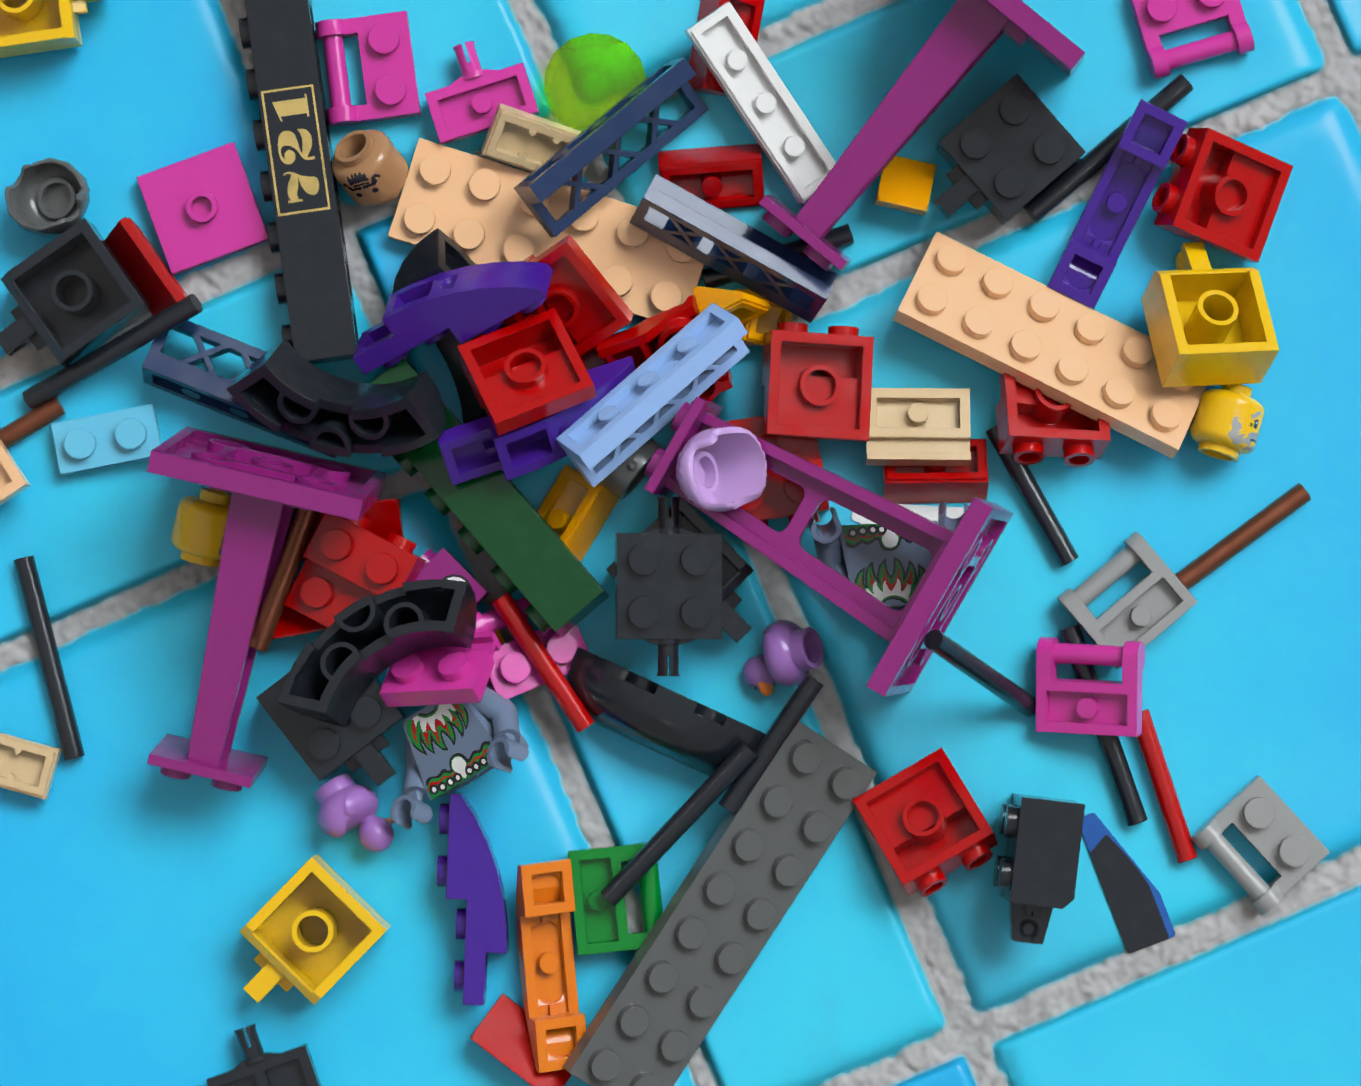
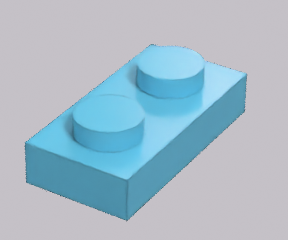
M154 404L51 423L61 475L149 459L151 451L162 444Z

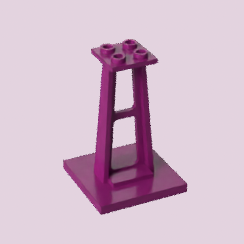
M957 0L798 215L773 195H765L759 202L767 210L762 219L785 238L791 237L793 233H796L807 242L808 245L803 252L824 270H831L834 265L840 270L846 269L852 260L824 237L1003 34L1020 48L1028 42L1069 76L1081 64L1085 52L1022 0Z
M699 397L695 398L692 405L685 402L671 424V430L676 433L666 451L659 448L646 467L644 475L650 479L644 489L652 494L672 497L676 493L889 641L890 644L866 686L884 697L911 692L933 654L924 644L926 634L934 629L945 633L1014 513L997 503L974 497L954 532L756 436L757 440L761 443V448L765 452L767 469L799 484L804 489V498L787 528L778 532L741 507L725 512L704 510L695 506L693 501L689 500L679 487L676 478L678 455L687 441L695 434L706 429L735 425L718 418L723 407L715 402ZM832 501L930 551L932 556L931 562L903 609L897 611L892 609L802 548L801 537L822 502Z
M186 426L151 451L147 472L231 493L191 739L166 734L149 754L147 764L160 767V773L170 778L187 780L191 778L192 774L212 779L211 785L216 788L238 792L242 791V787L251 788L266 767L268 758L232 749L258 650L249 646L253 629L285 546L295 508L306 511L313 510L359 521L382 495L387 473Z

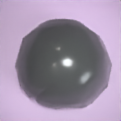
M54 158L40 160L32 163V165H23L19 177L13 185L6 187L4 194L7 212L24 230L44 237L59 236L81 221L90 201V190L86 178L69 162Z

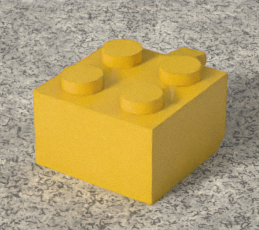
M0 0V58L83 46L78 15L88 13V2L99 0Z
M1203 242L1183 243L1181 251L1175 258L1177 270L1155 271L1141 298L1162 387L1261 383L1278 354L1279 347L1259 270L1254 267L1212 269Z
M316 854L239 931L260 952L253 960L262 968L243 989L259 1003L277 984L286 992L295 986L315 1005L378 941L391 925L331 866Z

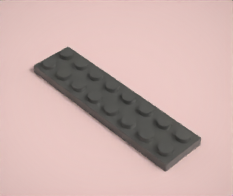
M798 722L735 815L731 812L727 813L563 1067L570 1074L590 1086H674L855 808L853 799L866 791L877 772L803 723Z

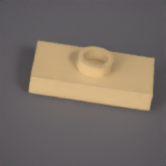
M499 103L481 152L483 156L534 172L582 131ZM587 166L583 168L582 179L584 177Z
M0 732V787L40 799H48L62 749Z

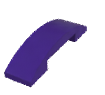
M1140 99L1077 222L1048 283V287L1093 309L1095 308L1117 264V260L1188 121Z

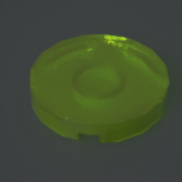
M588 33L568 40L553 54L545 70L544 93L551 113L562 125L583 131L646 79V75L640 58L627 43L608 34Z

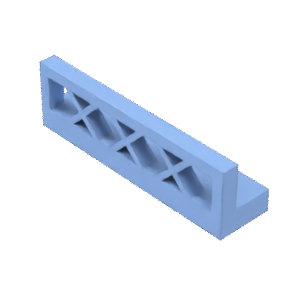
M711 303L556 438L588 484L592 487L597 486L668 424L685 402L692 403L696 397H699L750 352L741 339L748 332L738 317L715 303Z

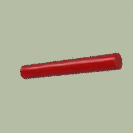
M506 592L491 602L492 606L576 732H581L594 723L593 718L510 593Z
M1149 709L1142 710V734L1136 738L1177 862L1189 861L1198 856L1191 840V835Z

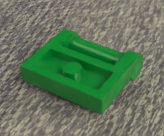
M647 842L568 851V859H571L576 910L574 911L578 955L639 949L662 915L663 908L658 862L639 881L644 931L629 933L625 897L614 906L601 894V890L622 869L621 862L630 861Z

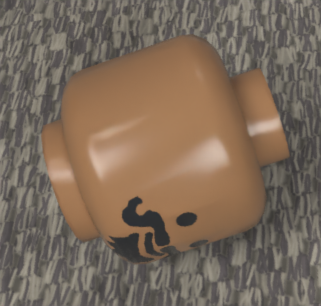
M374 129L356 130L344 136L337 144L331 162L332 174L356 204L365 207L379 206L394 200L401 192L408 176L407 161L383 132Z

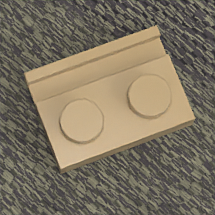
M970 388L871 389L869 441L866 442V466H970Z

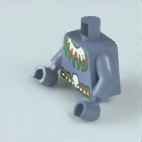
M942 502L938 507V521L934 522L955 532L969 506L964 504L963 515L952 519L946 516L947 502ZM830 507L832 519L825 525H817L813 516L808 525L814 538L817 559L896 611L903 609L931 562L932 556L930 551L878 524L841 525L838 513L834 507ZM877 634V639L883 638L879 634Z
M486 687L480 703L426 705V707L406 718L403 722V729L406 734L403 795L393 802L390 811L391 819L394 823L406 829L412 827V819L425 824L431 820L433 814L430 806L422 802L428 797L432 801L455 792L494 768L511 773L513 770L511 758L524 761L529 755V745L520 733L515 704Z

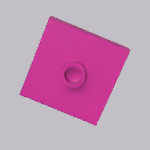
M234 142L136 177L170 271L174 276L269 241L268 231Z

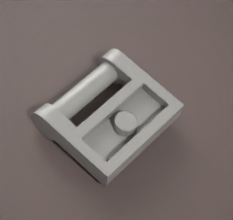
M1136 531L1124 540L1126 546L1075 590L1072 591L1068 588L1057 597L1062 607L1096 645L1124 646L1126 641H1140L1144 643V646H1147L1197 603L1192 594L1147 541ZM1141 562L1150 573L1095 618L1087 606L1137 563Z
M1258 775L1191 837V840L1200 850L1207 848L1253 898L1251 905L1260 915L1270 911L1293 886L1330 853ZM1230 824L1239 831L1278 874L1269 884L1261 878L1222 835L1223 831Z

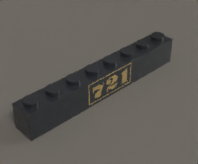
M245 0L247 17L238 19L243 49H252L254 68L246 69V81L250 100L259 99L261 119L253 120V131L257 151L266 150L268 170L260 171V181L264 202L273 201L276 220L275 222L267 223V231L271 252H280L283 273L274 274L275 288L279 305L287 304L290 320V324L281 326L282 338L313 365L353 359L359 342L337 180L332 174L333 150L328 126L312 1Z

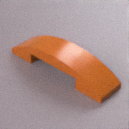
M568 858L518 865L516 927L520 979L528 1034L538 1073L564 1070V1063L586 1031L585 1014L579 1011L570 917V912L576 910L571 859Z

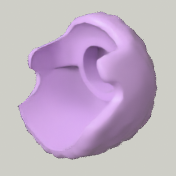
M735 426L703 430L692 436L678 455L676 478L679 487L684 495L699 508L714 512L734 510L759 498L762 494L767 478L765 452L762 450L761 443L757 440V437L750 430Z

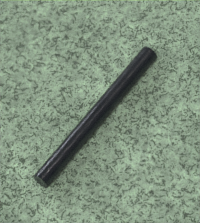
M1180 74L1151 98L1148 103L1168 112L1193 91V87ZM1131 116L1024 207V210L1034 222L1038 223L1107 164Z
M194 294L186 296L23 392L24 401L31 409H35L203 311L199 299Z
M34 555L13 560L64 759L67 761L85 756Z
M1079 624L1060 630L1063 643L1086 644ZM1071 664L1076 679L1098 680L1094 665ZM1096 735L1128 826L1148 820L1119 736Z
M934 629L926 634L924 644L930 651L1025 716L1031 717L1036 714V698L941 631Z
M743 741L601 890L603 897L609 903L616 906L758 756L756 751Z

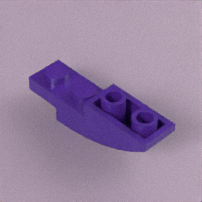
M525 261L492 262L442 272L414 282L390 295L382 322L361 334L353 360L362 372L367 374L380 366L390 368L396 365L407 355L410 349L423 342L426 345H431L443 338L449 330L460 344L476 335H486L494 332L504 323L505 319L520 311L522 314H528L543 304L547 298L553 270L548 263Z
M632 356L587 370L594 383L597 397L498 436L489 416L444 430L443 434L437 438L452 485L503 469L508 481L568 456L556 438L636 369Z
M452 792L449 803H440L439 834L448 835V854L438 855L437 886L446 887V899L467 900L466 908H457L456 939L465 940L464 960H455L454 991L463 992V1005H484L487 992L488 953L507 954L509 950L506 897L496 856L477 813L464 793Z

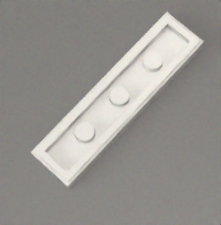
M726 2L684 32L798 204H802L812 196L836 162L732 4Z

